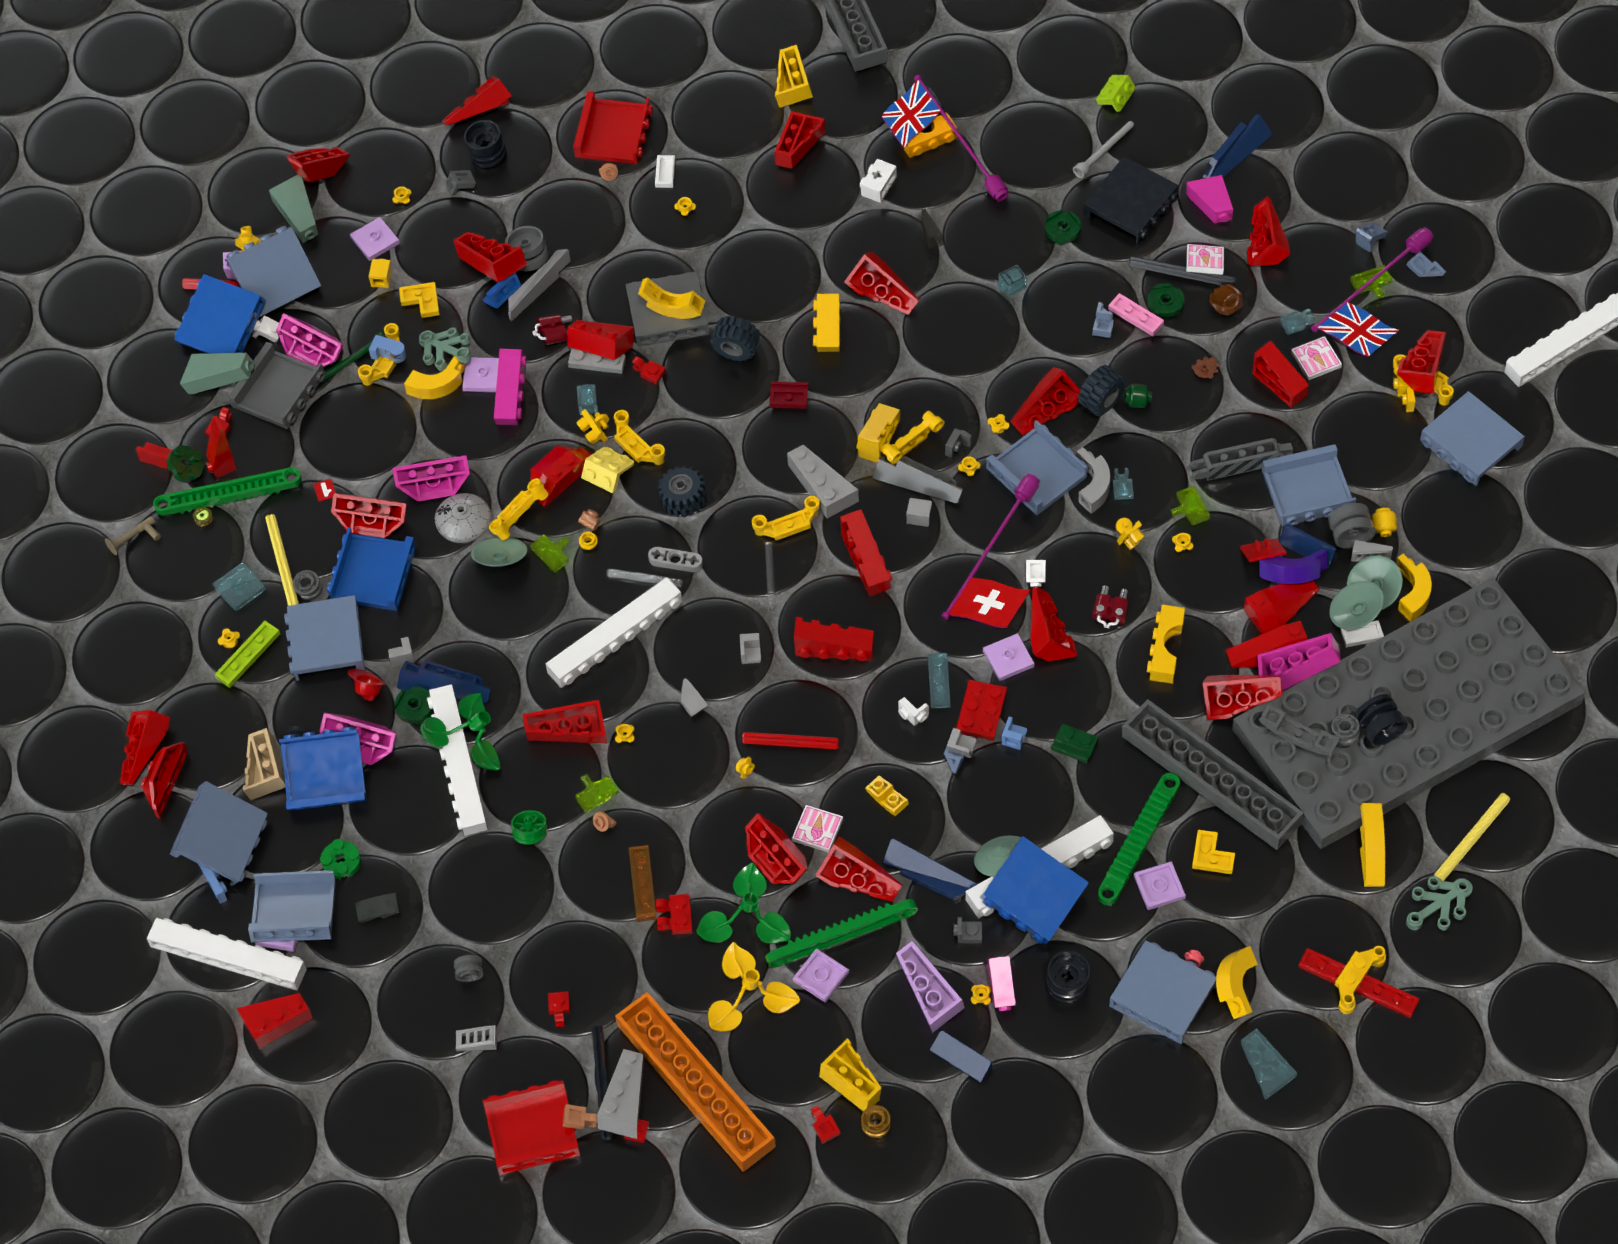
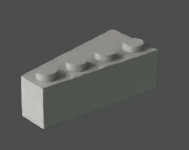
M802 445L787 453L788 466L809 495L816 496L819 499V509L826 518L859 502L858 489L806 446Z
M623 1049L597 1114L598 1129L637 1139L643 1078V1054Z

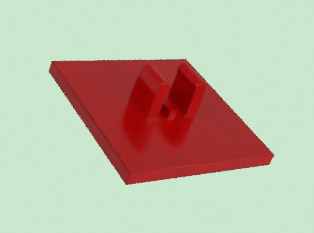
M1264 538L1265 541L1258 542V540H1255V543L1240 546V550L1249 562L1286 555V551L1277 539L1268 540Z

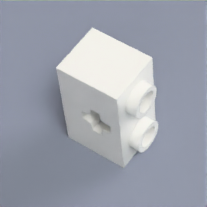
M877 159L874 164L870 165L867 176L863 177L860 182L861 195L881 203L897 177L896 166Z

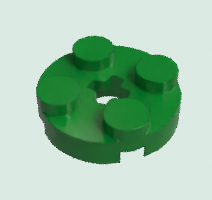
M336 839L323 850L320 857L323 869L334 871L335 879H341L340 877L345 876L348 878L354 875L361 865L358 848L353 843L342 841L341 839ZM344 856L345 861L337 863V858Z

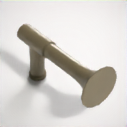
M150 516L119 538L114 540L106 538L105 542L109 550L114 555H117V549L120 545L144 530L152 536L154 541L159 540L161 535L151 526L155 524V520Z

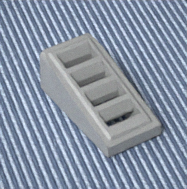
M1355 540L1351 561L1358 562L1370 556H1384L1391 559L1393 547Z
M496 1025L456 1031V1051L497 1050ZM462 1036H466V1044H462ZM470 1036H474V1043H470ZM478 1036H482L481 1042H478Z

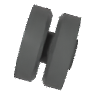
M522 226L510 232L506 237L505 243L510 244L511 247H522L527 265L519 271L538 269L548 260V248L543 233L539 228Z
M1362 503L1346 504L1337 508L1328 516V523L1333 532L1335 544L1338 547L1353 548L1355 540L1368 542L1375 536L1376 530L1371 520L1369 509Z

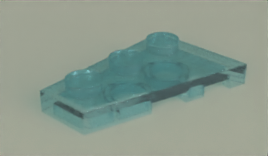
M1257 1028L1241 1040V1046L1249 1064L1252 1066L1265 1100L1297 1077V1072Z

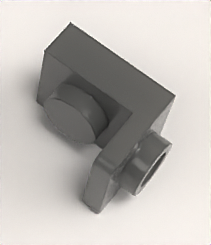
M470 170L451 171L446 179V187L451 195H455L457 190L461 188H474L476 184Z
M955 428L945 445V455L952 458L954 453L960 450L961 444L970 447L972 435L964 430Z
M958 917V924H954V936H958V943H982V922H962V917Z

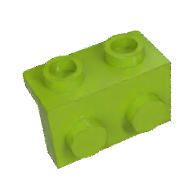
M1112 75L1100 91L1096 101L1098 105H1113L1116 112H1120L1136 87L1129 75Z

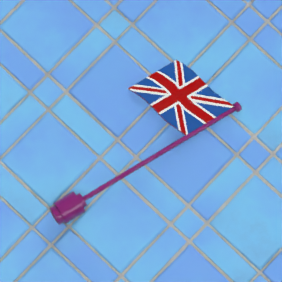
M920 75L915 76L914 80L916 82L907 93L890 105L882 115V119L899 143L905 149L907 144L928 127L937 115L941 113L987 178L984 186L992 198L998 202L1005 200L1009 196V192L1000 176L989 175L922 82V77Z
M1424 227L1413 233L1406 239L1407 249L1317 325H1312V331L1317 332L1320 330L1331 335L1353 351L1369 357L1399 330L1385 325L1367 311L1349 302L1409 251L1412 253L1422 251L1431 243L1433 239L1432 232Z

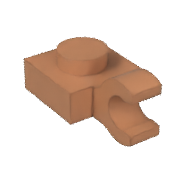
M565 1105L564 1127L583 1129L585 1124L590 1128H597V1114L586 1113V1107Z

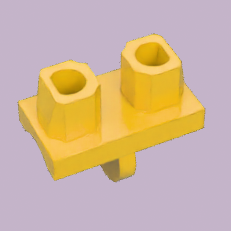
M584 409L581 412L583 417L576 422L583 432L590 427L592 428L585 435L592 445L600 439L606 442L608 438L600 427L603 429L608 428L609 417L607 414L600 415L597 412L594 415L596 417L594 419Z
M1121 518L1116 522V530L1121 534L1117 539L1119 545L1125 543L1129 550H1131L1145 537L1139 530L1142 526L1140 521H1137L1134 526H1132V522L1127 518Z

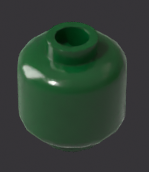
M1130 384L1128 388H1125L1124 402L1131 408H1145L1147 403L1152 400V391H1148V387L1145 384Z

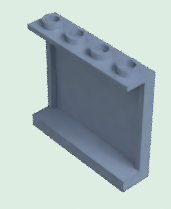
M282 226L276 229V234L272 236L266 234L260 237V242L256 244L250 242L244 245V250L240 252L238 250L232 251L227 254L228 258L224 259L225 262H228L240 288L258 294L266 300L259 317L321 286L292 227L286 228V226Z
M1468 391L1422 430L1420 441L1425 447L1434 451L1440 459L1445 460L1453 470L1461 473L1468 482H1472L1477 486L1481 476L1513 449L1518 451L1522 447L1525 436Z
M1037 420L1034 422L1033 430L1000 455L995 457L991 454L986 458V469L1014 495V490L1023 476H1026L1028 473L1040 480L1039 488L1031 501H1025L1024 503L1036 515L1040 514L1087 477L1086 463L1081 459L1079 460L1070 448H1066L1057 436H1053L1048 428L1043 424L1041 425Z
M1335 444L1263 461L1262 473L1282 526H1285L1286 523L1293 526L1300 522H1310L1317 518L1328 517L1337 508L1346 504L1356 503V497L1352 498L1337 459L1338 450Z
M355 595L287 606V613L284 614L286 625H289V630H286L287 641H290L291 646H288L289 658L292 657L289 668L290 673L295 675L296 681L299 680V674L354 665H356V669L365 670L358 604Z
M205 781L198 787L170 855L176 858L182 855L231 880L230 885L233 886L241 882L246 874L244 869L252 860L253 854L251 852L260 841L258 836L267 824L265 819L268 813Z
M334 871L254 874L256 886L252 924H249L248 927L251 942L331 939L336 889Z
M1145 940L1111 995L1109 1006L1182 1044L1186 1031L1212 988L1216 987V977L1212 972L1198 968L1193 962L1179 958L1176 953L1163 950L1157 943H1150Z

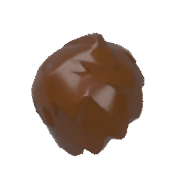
M1231 284L1221 285L1220 288L1214 289V293L1210 294L1209 302L1219 314L1230 316L1243 306V295L1238 288Z

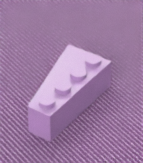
M913 941L896 953L932 1032L936 1031L964 1009L962 999Z

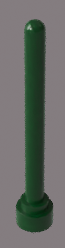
M381 332L375 334L378 336L385 337ZM372 341L327 370L324 380L319 384L368 353Z

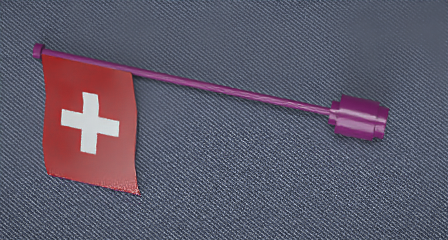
M1028 473L1021 479L1014 490L1017 499L1016 503L947 611L941 615L944 619L948 620L950 616L968 618L993 627L1007 628L1031 590L1017 589L992 580L972 577L1020 502H1030L1038 490L1040 480L1036 476Z

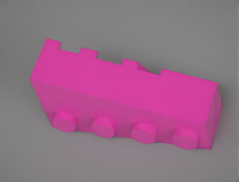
M522 349L499 350L494 420L497 425H518L519 419H522V408L520 407L524 398L523 384H525L526 356L523 355Z
M1332 633L1258 655L1259 675L1281 676L1282 691L1341 662L1340 649Z

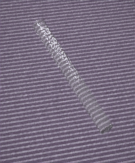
M766 542L768 610L774 611L776 610L773 545L771 542Z
M613 569L607 570L608 577L656 584L666 578ZM668 578L675 586L682 587L683 580Z

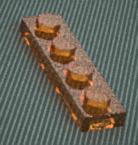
M649 846L630 847L629 856L637 922L657 920Z

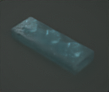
M947 653L928 654L931 708H949L950 691Z

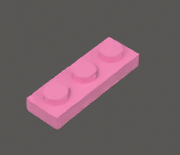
M1120 293L1108 305V310L1151 336H1154L1164 325L1163 319Z

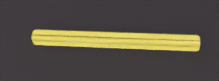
M274 514L267 515L265 519L288 606L299 604L276 517Z
M1505 793L1499 795L1435 872L1434 876L1438 877L1440 881H1444L1509 803V796Z

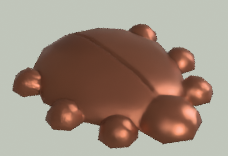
M1204 357L1202 361L1200 359L1197 360V364L1191 367L1198 377L1212 379L1213 374L1218 372L1216 367H1219V363H1216L1217 360L1214 357L1209 359Z

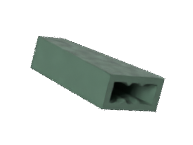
M296 175L269 190L272 202L293 228L302 243L318 235L301 176Z
M247 353L191 354L180 385L188 394H195L250 378L255 363Z

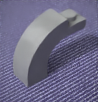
M1082 447L1077 451V458L1086 463L1087 472L1092 476L1093 480L1079 492V503L1092 514L1103 505L1108 497L1110 470L1107 462L1101 455L1095 459L1090 451L1087 452Z

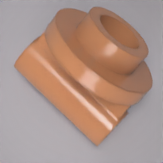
M606 163L599 168V174L604 180L612 181L617 177L618 170L616 165Z
M588 509V511H583L578 522L595 531L600 518L597 512Z
M602 810L593 816V824L599 831L613 828L617 823Z

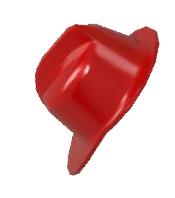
M360 669L348 671V675L354 679L355 692L368 701H373L375 696L380 694L382 685H386V682L368 671Z

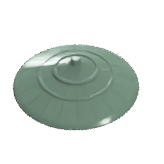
M495 537L476 544L471 550V557L477 563L485 566H506L521 560L527 553V546L515 538L509 537L502 541L499 537Z
M1370 556L1362 559L1353 567L1347 580V585L1358 581H1369L1378 585L1384 597L1382 609L1387 608L1397 599L1402 588V574L1399 567L1394 561L1384 556Z
M1358 581L1345 586L1336 594L1331 602L1330 618L1337 627L1346 630H1354L1366 626L1377 617L1382 609L1384 602L1382 590L1378 585L1369 581Z
M1007 835L986 842L975 854L974 864L976 869L984 875L995 877L1021 837Z

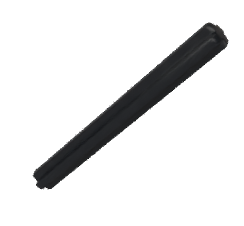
M1131 256L1129 262L1131 267L1217 285L1231 284L1235 286L1237 281L1236 277L1186 272V267L1135 256Z
M599 1025L592 1027L598 1105L600 1109L608 1089L603 1027ZM601 1130L603 1141L612 1140V1132Z

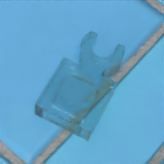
M1306 309L1300 315L1295 311L1281 316L1280 322L1287 335L1303 330L1305 324H1313L1315 317L1308 318L1307 316L1311 315V310Z
M1115 468L1114 477L1116 480H1113L1114 500L1133 499L1132 479H1128V468H1125L1124 474H1119L1118 468Z

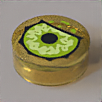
M200 507L193 513L194 521L199 526H206L212 522L213 516L211 510L207 507Z

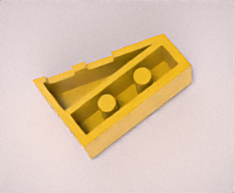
M797 45L780 50L777 91H775L779 108L813 97Z
M817 294V300H814L813 303L814 311H817V317L813 318V326L817 328V335H813V345L817 346L818 352H840L839 294Z
M881 403L878 404L876 409H873L871 417L858 435L856 449H858L860 458L878 463L879 459L883 457L884 454L881 452V448L885 443H890L900 422L899 409Z
M847 1038L821 1064L819 1077L864 1111L880 1100L881 1086L870 1070L865 1067L860 1055L854 1051L851 1042Z

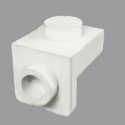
M263 316L260 321L257 320L252 337L256 338L258 335H261L276 342L279 338L276 331L279 323Z
M1026 560V583H1030V587H1042V583H1045L1046 560Z
M905 697L898 701L900 716L905 720L908 719L914 726L927 719L929 706L926 703L916 709Z

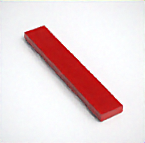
M1307 948L1298 967L1335 984L1346 965ZM1369 975L1364 977L1355 991L1356 994L1409 1018L1412 1017L1420 1000Z

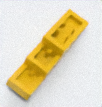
M1362 803L1360 805L1362 826L1360 827L1362 847L1360 848L1364 887H1384L1385 837L1382 803Z

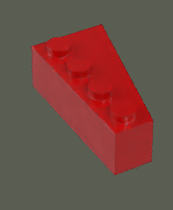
M466 232L453 240L458 257L496 282L505 280L508 276L527 265L522 247L516 246L513 248L508 243L499 244L495 239L485 240L484 236Z
M796 617L794 630L795 655L802 658L872 660L874 631L850 626L847 629H843L839 624L833 623L830 626L820 625V621L812 620L809 623L804 622L801 617Z

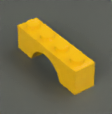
M1162 605L1161 612L1157 611L1156 623H1159L1158 628H1154L1153 639L1156 642L1155 645L1151 644L1150 656H1153V659L1148 661L1147 672L1150 673V680L1173 684L1177 657L1171 655L1166 650L1164 644L1172 636L1182 633L1185 608Z

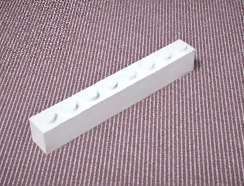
M1618 293L1610 295L1602 303H1597L1593 309L1583 312L1577 319L1568 321L1564 327L1554 330L1548 337L1539 339L1530 348L1526 347L1517 356L1510 357L1506 362L1505 374L1520 387L1617 327Z
M666 577L545 663L547 673L561 688L571 684L576 677L585 674L596 663L602 662L607 655L617 651L622 644L631 641L642 630L648 629L653 622L662 619L671 609L677 608L682 602L681 592Z
M452 684L429 690L431 697L427 698L430 709H434L435 713L431 717L439 718L445 724L446 731L462 725ZM462 728L447 735L449 743L439 750L442 760H446L447 766H443L446 778L450 777L451 783H448L450 795L454 794L455 800L452 801L454 812H459L460 818H456L458 829H463L464 836L486 831L487 826Z
M1100 815L1041 849L1066 867L1073 868L1084 858L1088 859L1098 850L1108 848L1113 842L1114 833ZM990 877L965 891L966 901L978 919L982 916L990 915L995 909L994 907L991 909L984 905L983 900L980 898L994 877Z
M156 918L147 937L152 948L294 990H298L307 970L303 960L299 957L284 956L279 951H267L258 945H255V947L250 946L242 940L233 941L224 935H213L204 929L196 930L187 924L179 925L167 918L163 920Z

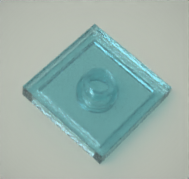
M243 562L212 583L217 592L235 611L266 590L263 583Z

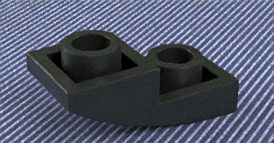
M397 893L376 896L355 903L358 921L361 923L378 917L386 918L401 912Z

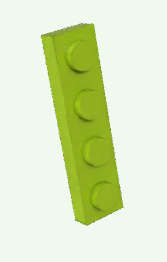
M264 621L214 674L216 679L231 688L280 635V631Z

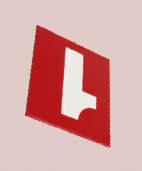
M331 479L313 484L319 502L333 498V494L336 493Z

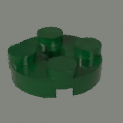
M1058 210L1047 217L1045 233L1057 245H1065L1074 241L1081 234V221L1073 212L1068 211L1066 213L1063 210ZM1059 225L1067 227L1065 229H1060Z
M1158 284L1148 294V308L1159 318L1179 315L1184 306V294L1179 288H1174L1172 284ZM1163 298L1170 300L1168 303L1162 302Z
M177 446L167 456V468L169 471H172L173 477L183 483L192 482L200 477L203 472L202 454L200 451L194 450L189 446ZM182 461L187 462V468L185 467V464L182 463Z
M413 686L406 691L405 689L396 696L394 702L397 716L406 723L422 724L433 712V708H429L427 700L428 697H431L430 693L425 688ZM417 702L418 706L411 708L410 704Z

